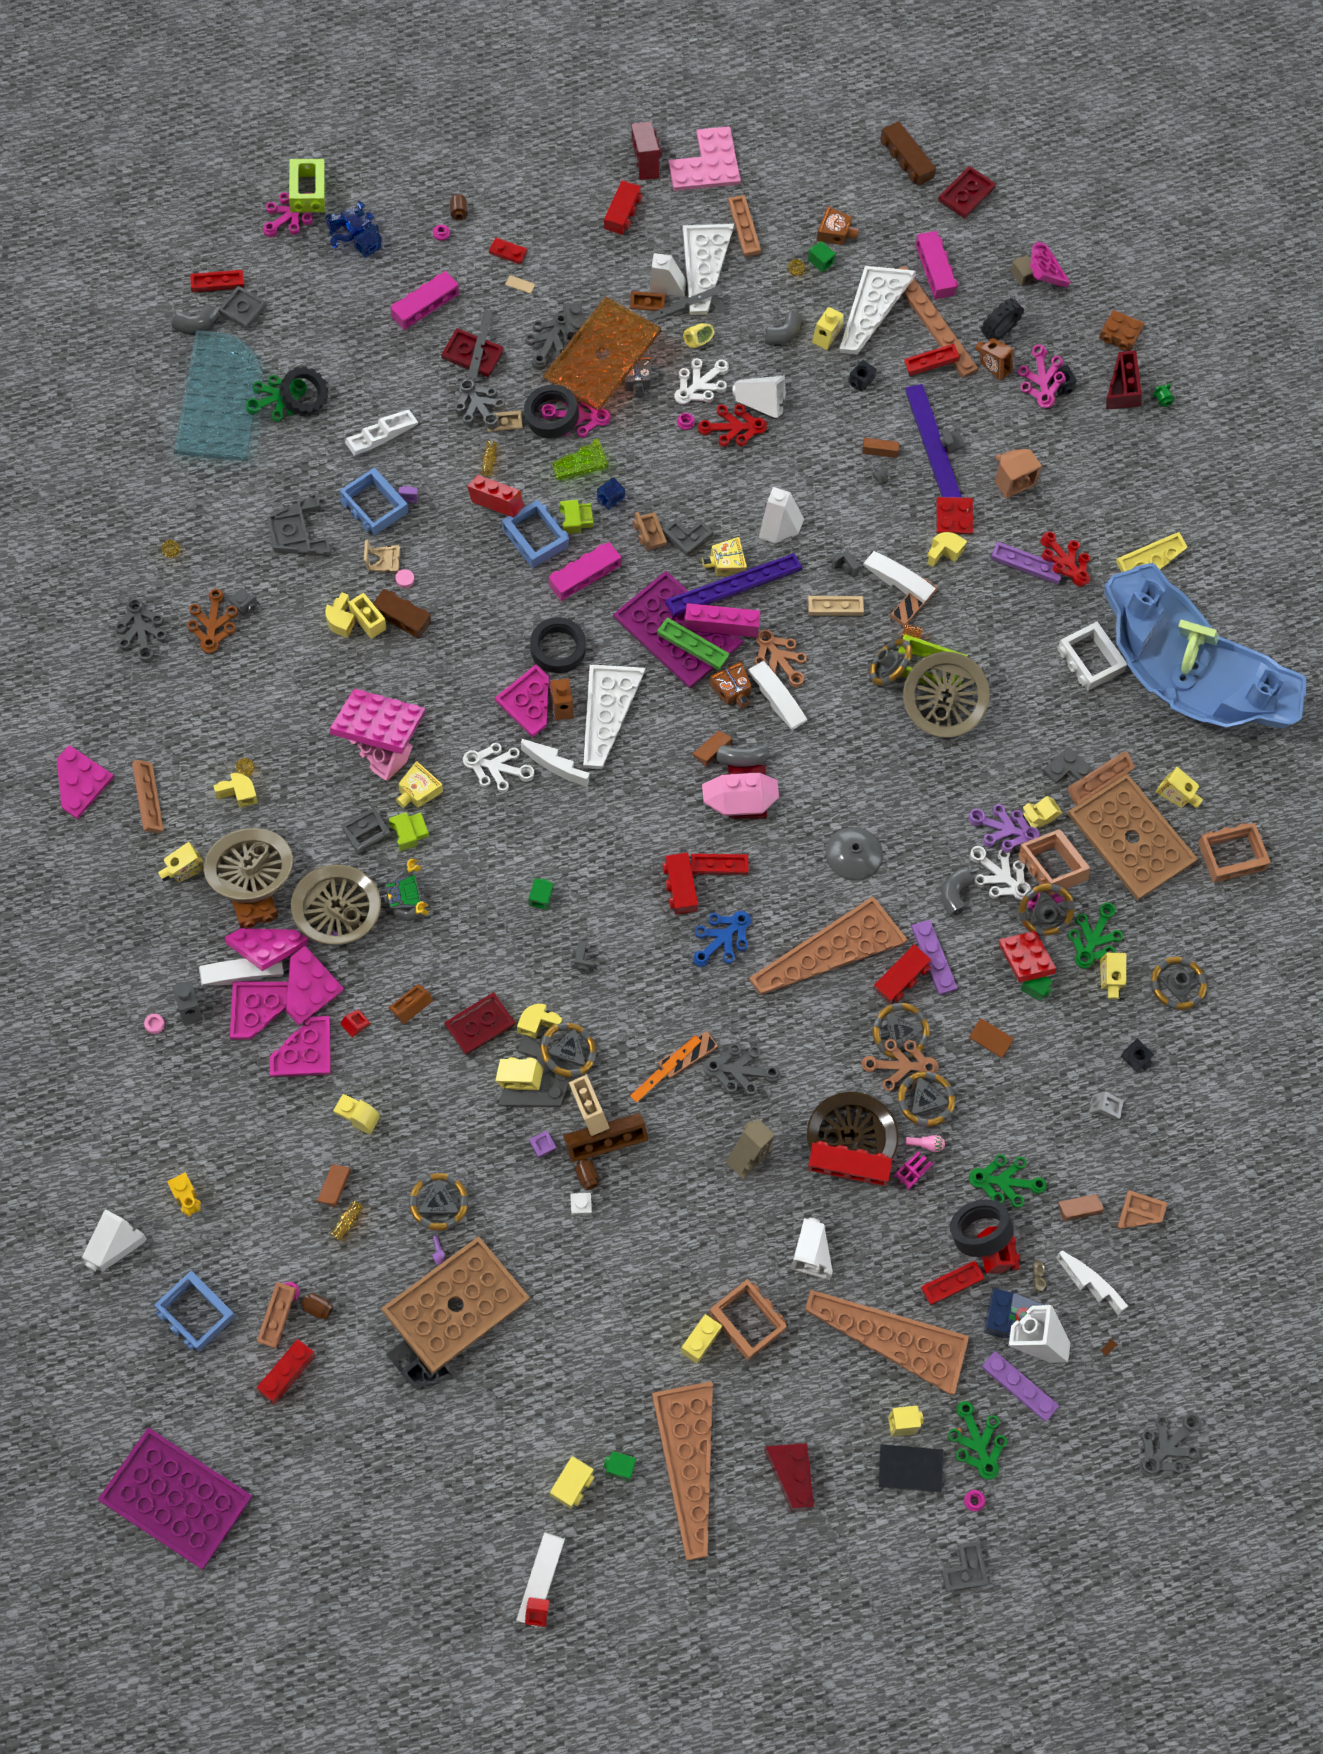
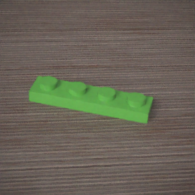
M666 618L657 630V635L719 671L729 658L730 654L669 618Z

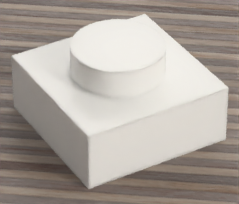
M591 1193L571 1194V1215L592 1214Z

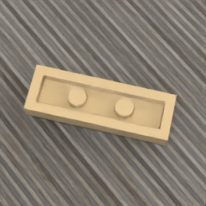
M808 596V616H863V596Z

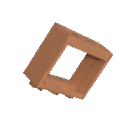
M1242 823L1235 828L1225 827L1215 833L1209 831L1203 834L1198 841L1213 883L1267 870L1271 863L1255 823ZM1247 836L1256 859L1218 868L1210 845Z
M1060 829L1021 844L1018 855L1021 863L1026 865L1029 873L1036 878L1039 885L1055 884L1067 889L1088 881L1089 865ZM1055 848L1073 872L1052 880L1034 855ZM1046 891L1049 895L1055 894V892Z
M748 1279L709 1310V1315L713 1320L722 1325V1331L747 1361L784 1333L787 1328V1322L780 1313L776 1314L772 1309L773 1304L768 1298L764 1299L759 1293V1287L754 1282L750 1283ZM745 1292L776 1328L753 1348L722 1312Z

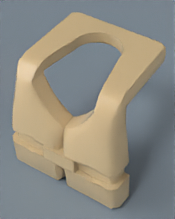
M365 540L364 562L369 571L399 572V545L372 548L369 540ZM368 552L378 556L380 560L370 565Z

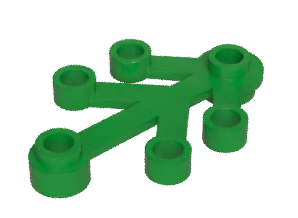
M270 375L268 378L269 386L259 381L255 382L252 388L254 393L261 394L265 392L271 394V396L259 401L254 398L249 399L245 406L246 411L251 415H255L259 412L260 408L277 401L271 419L274 422H280L283 417L284 403L281 402L282 397L279 396L280 389L274 387L280 385L282 379L276 375ZM294 379L290 385V392L293 398L298 401L299 396L304 395L307 391V385L302 379ZM286 409L287 414L295 415L292 413L293 411Z
M1106 902L1101 905L1099 909L1100 918L1093 933L1088 925L1087 916L1083 913L1077 915L1075 922L1081 927L1087 941L1086 948L1084 949L1080 940V932L1076 929L1070 930L1068 939L1073 942L1077 951L1075 963L1078 967L1083 969L1091 967L1094 960L1101 959L1108 949L1112 953L1116 952L1112 946H1106L1104 950L1092 952L1095 946L1112 941L1118 943L1123 938V934L1119 930H1114L1110 934L1100 936L1107 919H1111L1115 914L1116 909L1112 903ZM1103 910H1108L1110 914H1105ZM1078 918H1084L1085 922H1080ZM1071 933L1077 934V938H1073ZM1113 934H1118L1120 938H1114ZM1081 957H1085L1087 962H1083Z
M998 1154L984 1169L975 1168L969 1174V1182L973 1187L982 1188L991 1200H995L994 1197L996 1196L1000 1197V1203H1003V1194L996 1193L990 1186V1184H996L1008 1197L1014 1208H1021L1024 1204V1198L1021 1195H1016L1009 1186L1028 1188L1037 1195L1042 1194L1047 1187L1045 1180L1040 1177H1036L1033 1180L1009 1178L1018 1170L1025 1168L1027 1162L1024 1157H1017L1014 1164L1000 1175L993 1176L990 1174L998 1167H1004L1007 1162L1003 1154ZM997 1159H1003L1004 1163H998ZM1017 1161H1022L1023 1166H1019ZM976 1175H981L982 1180H977ZM1040 1182L1042 1187L1038 1188L1035 1183ZM1019 1199L1021 1204H1016L1014 1200Z
M962 1401L958 1404L956 1412L960 1418L965 1420L972 1440L961 1435L957 1429H951L947 1434V1438L950 1442H957L977 1452L980 1460L969 1456L965 1449L957 1450L955 1459L958 1462H965L977 1468L982 1478L992 1480L999 1473V1466L996 1461L1002 1448L1006 1446L1007 1439L1003 1435H998L994 1439V1448L988 1457L986 1447L993 1430L999 1425V1419L994 1415L989 1416L986 1420L984 1432L980 1437L972 1416L974 1412L973 1405L968 1401ZM967 1406L969 1412H963L962 1407ZM989 1419H994L996 1425H990ZM955 1432L958 1436L957 1439L951 1438L950 1434ZM997 1439H1002L1004 1445H998ZM959 1452H963L965 1454L964 1459H960L958 1457ZM990 1465L992 1472H987L985 1466Z

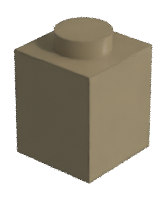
M1028 255L1016 258L1012 262L1010 270L1021 286L1036 280L1030 267L1031 259Z

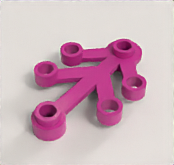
M283 192L279 195L281 204L286 205L290 203L288 193ZM274 202L267 203L266 210L269 214H285L273 223L267 222L263 226V232L266 237L276 236L277 228L291 218L292 222L289 225L290 233L297 235L300 232L299 212H290V206H276ZM305 212L302 215L303 224H312V212Z
M1038 344L1033 347L1032 355L1036 358L1039 376L1032 373L1027 366H1021L1018 369V373L1021 377L1028 378L1040 385L1041 392L1032 388V385L1027 381L1021 384V390L1026 394L1029 393L1036 397L1038 404L1042 408H1050L1055 402V392L1066 380V376L1062 372L1056 373L1058 368L1063 365V359L1060 356H1054L1051 361L1052 365L1046 373L1044 358L1047 356V349L1043 345ZM1054 376L1055 381L1048 390V383ZM1029 385V388L1024 390L1025 386Z
M584 396L581 398V406L588 408L591 413H586L578 405L579 419L575 427L585 420L590 421L585 426H580L577 429V435L580 438H585L588 432L597 425L606 426L609 424L611 416L607 410L598 409L591 402L590 397ZM546 404L542 407V417L546 420H551L554 417L563 418L567 411L556 410L552 404Z

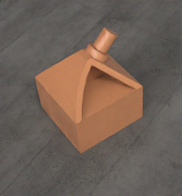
M1011 450L996 455L999 465L995 483L1005 498L1036 485L1042 465L1031 450Z

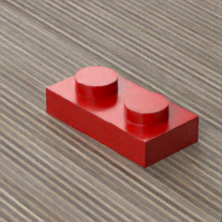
M495 237L489 249V254L521 265L527 253V248Z

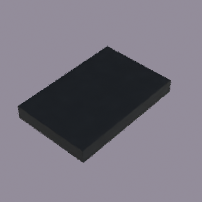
M880 1445L878 1488L942 1492L943 1449Z

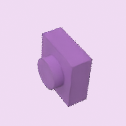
M410 486L399 487V495L405 502L418 503L417 488Z
M548 1131L529 1139L538 1159L556 1150V1146Z

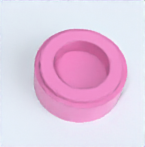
M406 569L400 570L396 574L397 585L401 588L411 587L414 583L413 573Z
M151 1014L145 1019L144 1026L150 1034H159L163 1031L165 1022L162 1016Z

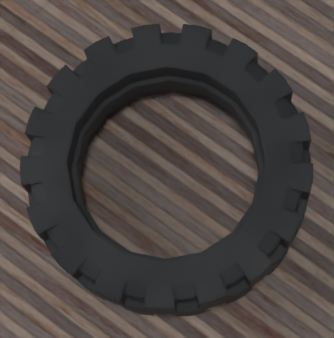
M1013 298L1005 300L984 320L980 330L981 333L988 340L993 338L999 340L1018 324L1017 322L1020 321L1021 316L1024 314V308Z
M302 366V368L296 367L290 370L284 376L279 386V396L282 397L281 402L285 403L286 408L293 411L292 413L296 415L298 413L300 416L307 414L310 416L323 407L328 398L327 393L329 390L326 387V380L322 378L319 372H315L313 368L308 369L306 366ZM304 378L313 383L318 396L314 403L302 404L293 398L290 392V385L294 379Z

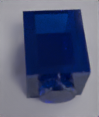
M368 227L354 237V246L367 258L382 248L381 235L371 227Z
M614 477L597 488L596 499L601 506L604 505L607 509H610L625 498V489Z

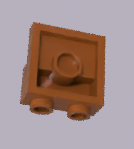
M1112 310L1100 333L1099 339L1107 344L1111 343L1118 346L1121 350L1131 351L1145 323Z
M255 884L257 891L262 889L259 884ZM252 885L248 889L250 892H253ZM272 896L254 903H240L232 900L240 928L249 929L257 923H269L278 917Z

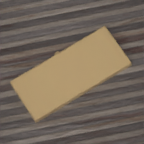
M511 275L505 284L530 294L535 286L534 283Z

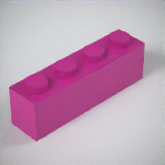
M937 231L917 234L915 245L934 299L954 296L958 283L953 277L952 266L948 263V254L943 249L942 238L939 237Z
M446 271L438 274L428 283L422 284L419 289L410 292L405 298L395 302L390 307L391 317L405 330L459 295V284Z
M610 542L600 544L592 552L583 554L577 561L570 562L560 571L553 572L549 576V587L560 601H563L620 567L621 556Z
M687 603L684 627L690 631L758 637L760 611Z

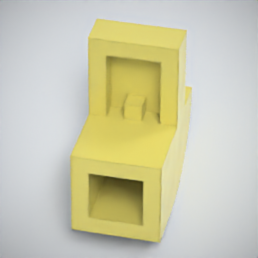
M950 532L936 535L927 554L929 557L927 564L934 567L942 555L955 562L965 550L967 541Z
M342 592L339 598L335 599L333 607L330 605L326 606L325 613L329 628L334 633L348 638L355 625V617L353 614L345 612L349 606V595Z
M232 773L230 774L232 781H221L213 785L217 799L236 795L239 808L258 803L252 781L243 774Z
M1048 796L1036 805L1028 803L1023 807L1025 810L1023 815L1031 827L1037 829L1063 814L1055 800Z
M534 1004L526 1008L522 1013L517 1025V1033L536 1039L541 1025L551 1028L556 1024L562 1023V1018L554 1012L546 1013L545 1004Z
M342 1094L333 1110L334 1114L351 1121L353 1127L370 1135L380 1118L379 1113L372 1106L362 1100L357 1101Z

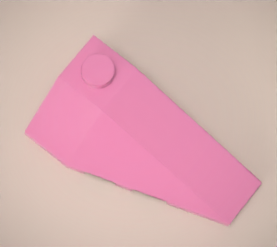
M349 740L352 744H357L361 749L359 753L361 757H367L370 761V769L386 781L407 763L413 747L408 743L404 752L400 754Z

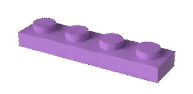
M998 541L990 558L993 561L1055 584H1059L1062 574L1053 572L1054 562L1045 561L1041 557Z
M927 920L912 925L911 928L920 950L931 959L929 973L938 996L956 991L957 985L931 921Z
M996 1351L982 1365L981 1368L1044 1422L1059 1407L1056 1402Z

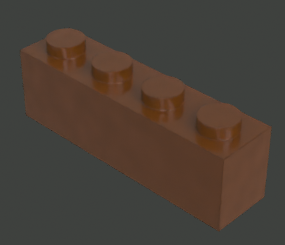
M899 121L882 129L881 144L888 148L892 158H896L900 168L907 172L912 182L920 186L934 179L936 167Z
M640 1113L607 1122L610 1127L609 1129L591 1136L588 1128L564 1134L566 1151L571 1162L649 1141L645 1122Z

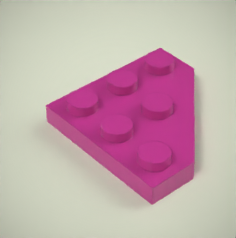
M1037 241L1032 246L1030 267L1033 270V276L1038 281L1041 280L1056 286L1067 287L1071 282L1047 244Z
M534 665L495 697V702L532 738L547 727L549 676L537 665Z
M70 745L57 758L62 809L78 819L114 778L113 774Z
M240 928L226 936L225 943L261 971H264L304 946H307L308 939L294 929Z
M306 946L291 956L289 960L286 1013L300 1026L344 990Z
M233 982L230 1039L251 1040L285 1010L288 982Z
M330 1016L309 1017L304 1022V1025L297 1032L295 1031L270 1056V1077L331 1075Z

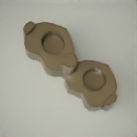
M1036 1260L1032 1265V1274L1035 1276L1033 1280L1034 1290L1039 1293L1046 1287L1047 1283L1041 1277L1045 1267L1040 1260Z

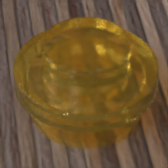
M793 259L788 264V271L795 276L801 275L805 271V265L802 260Z
M166 540L162 544L161 551L164 556L171 558L179 554L180 547L176 541Z
M242 758L235 765V770L239 774L249 776L254 772V763L250 759Z

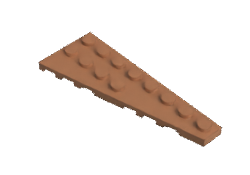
M871 897L751 976L749 981L761 996L903 945L907 942V938L877 900Z
M810 1290L805 1308L807 1313L949 1395H955L969 1336Z
M712 1381L652 1393L686 1561L707 1557Z

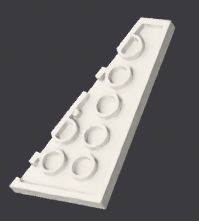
M734 224L683 226L688 298L716 286ZM713 296L689 305L690 315H707Z
M865 266L840 345V353L857 355L914 279L916 276L915 271Z
M590 665L583 768H603L645 673V668Z

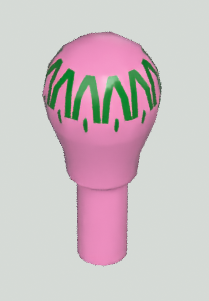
M939 1135L922 1138L906 1137V1145L921 1146V1148L931 1152H940L945 1147V1141Z

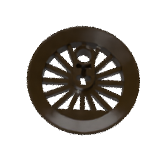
M841 1092L828 1097L816 1107L808 1122L807 1142L810 1151L813 1143L822 1141L828 1143V1146L836 1147L837 1145L848 1147V1150L856 1151L857 1149L868 1151V1154L876 1155L867 1148L869 1147L876 1149V1153L886 1154L888 1158L893 1159L898 1147V1128L893 1115L882 1102L865 1093ZM850 1108L858 1109L853 1126ZM845 1109L847 1125L838 1110ZM861 1111L868 1113L869 1115L857 1127ZM833 1113L840 1126L828 1118V1116ZM872 1118L873 1125L862 1130L864 1126ZM824 1121L832 1128L826 1129L820 1126ZM818 1133L824 1134L823 1139L818 1138ZM849 1135H852L855 1140L852 1141ZM830 1136L836 1138L837 1142L831 1143L827 1140V1138Z

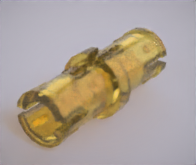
M491 440L486 442L485 454L482 455L483 464L480 472L482 476H485L486 470L487 476L490 477L492 475L498 445L495 441H493L492 447Z
M353 1200L344 1215L341 1214L339 1217L340 1221L330 1235L341 1241L350 1226L353 1227L355 1224L354 1220L364 1207Z

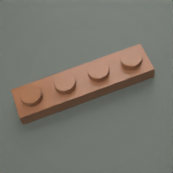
M745 195L728 198V205L743 256L760 255L761 248Z
M1124 751L1069 786L1067 790L1074 804H1080L1133 770L1135 766L1128 752Z
M135 760L132 765L143 830L161 833L164 829L153 765L150 762Z

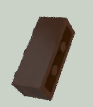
M383 589L373 602V605L387 622L417 639L422 636L431 623V617L427 610L414 606L411 601L400 598L393 591Z

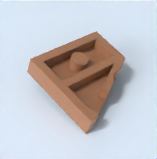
M1128 1190L1117 1228L1161 1223L1167 1202Z

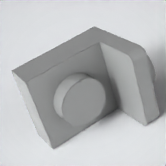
M1106 1091L1094 1094L1090 1102V1113L1100 1112L1114 1120L1120 1119L1124 1100Z

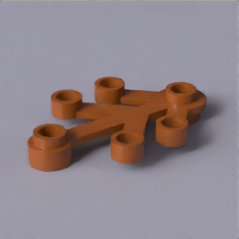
M212 589L209 592L208 596L211 602L209 619L201 612L198 604H192L189 607L190 614L195 616L207 628V636L199 629L196 620H190L187 623V628L189 632L194 633L201 641V650L209 654L218 650L219 642L236 632L235 624L228 622L230 619L238 616L235 606H229L226 609V613L217 619L219 604L224 600L223 592L220 589ZM224 625V630L215 635V630Z

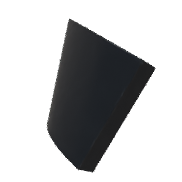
M405 1340L401 1341L386 1354L413 1388L458 1377L448 1363L432 1374ZM406 1357L405 1360L409 1363L402 1368L399 1364L401 1362L398 1360Z

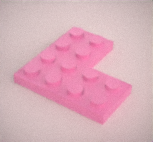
M730 127L697 130L696 134L701 157L668 160L673 191L740 185V176Z

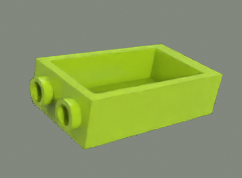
M290 159V212H325L324 159ZM298 177H316L315 193L299 194Z
M906 634L903 639L911 644L912 654L922 658L938 652L959 653ZM900 646L898 653H905L903 646ZM907 666L900 676L907 678L912 667ZM924 673L926 677L939 686L933 674ZM954 675L952 685L959 678L958 676ZM920 678L918 681L920 683L931 686L922 678ZM963 679L959 682V684H958L955 688L961 686V684H962V682H963Z

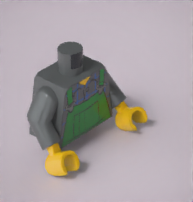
M410 859L407 862V866L386 883L387 894L380 895L381 907L389 905L391 915L407 921L421 914L427 916L429 911L424 909L428 907V904L420 900L415 873L413 874V871L418 872L421 870V866H414L418 862L416 859Z

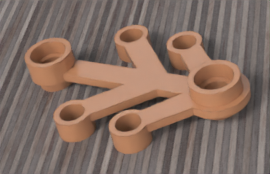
M769 630L760 631L758 637H756V642L760 648L758 657L755 658V665L759 664L757 663L758 660L766 663L764 657L768 649L771 653L769 668L775 675L778 662L788 675L789 684L795 688L801 687L804 682V675L799 671H794L786 659L794 660L797 664L802 665L806 662V654L802 652H789L796 648V641L794 639L787 640L774 637ZM793 643L794 646L790 647L787 644ZM775 645L785 646L789 651L779 650ZM801 656L804 660H799L798 657ZM794 679H798L799 682L796 683V682H793V680H794Z
M893 1039L886 1040L884 1047L886 1050L891 1051L899 1061L876 1060L873 1056H866L861 1061L862 1068L867 1072L874 1071L876 1068L899 1069L889 1079L883 1081L882 1086L888 1091L892 1090L895 1084L910 1070H919L918 1072L927 1071L925 1068L927 1063L932 1065V1069L928 1072L937 1073L939 1068L937 1061L931 1057L925 1058L912 1040L904 1043V1049L907 1052H911L918 1062H910L897 1047ZM889 1041L894 1043V1047L892 1049H889L887 1047V1043ZM911 1042L913 1044L912 1050L907 1049V1043ZM868 1060L873 1061V1066L871 1068L867 1067L866 1062ZM918 1080L914 1081L912 1083L911 1089H907L906 1091H912ZM886 1081H891V1088L885 1087Z

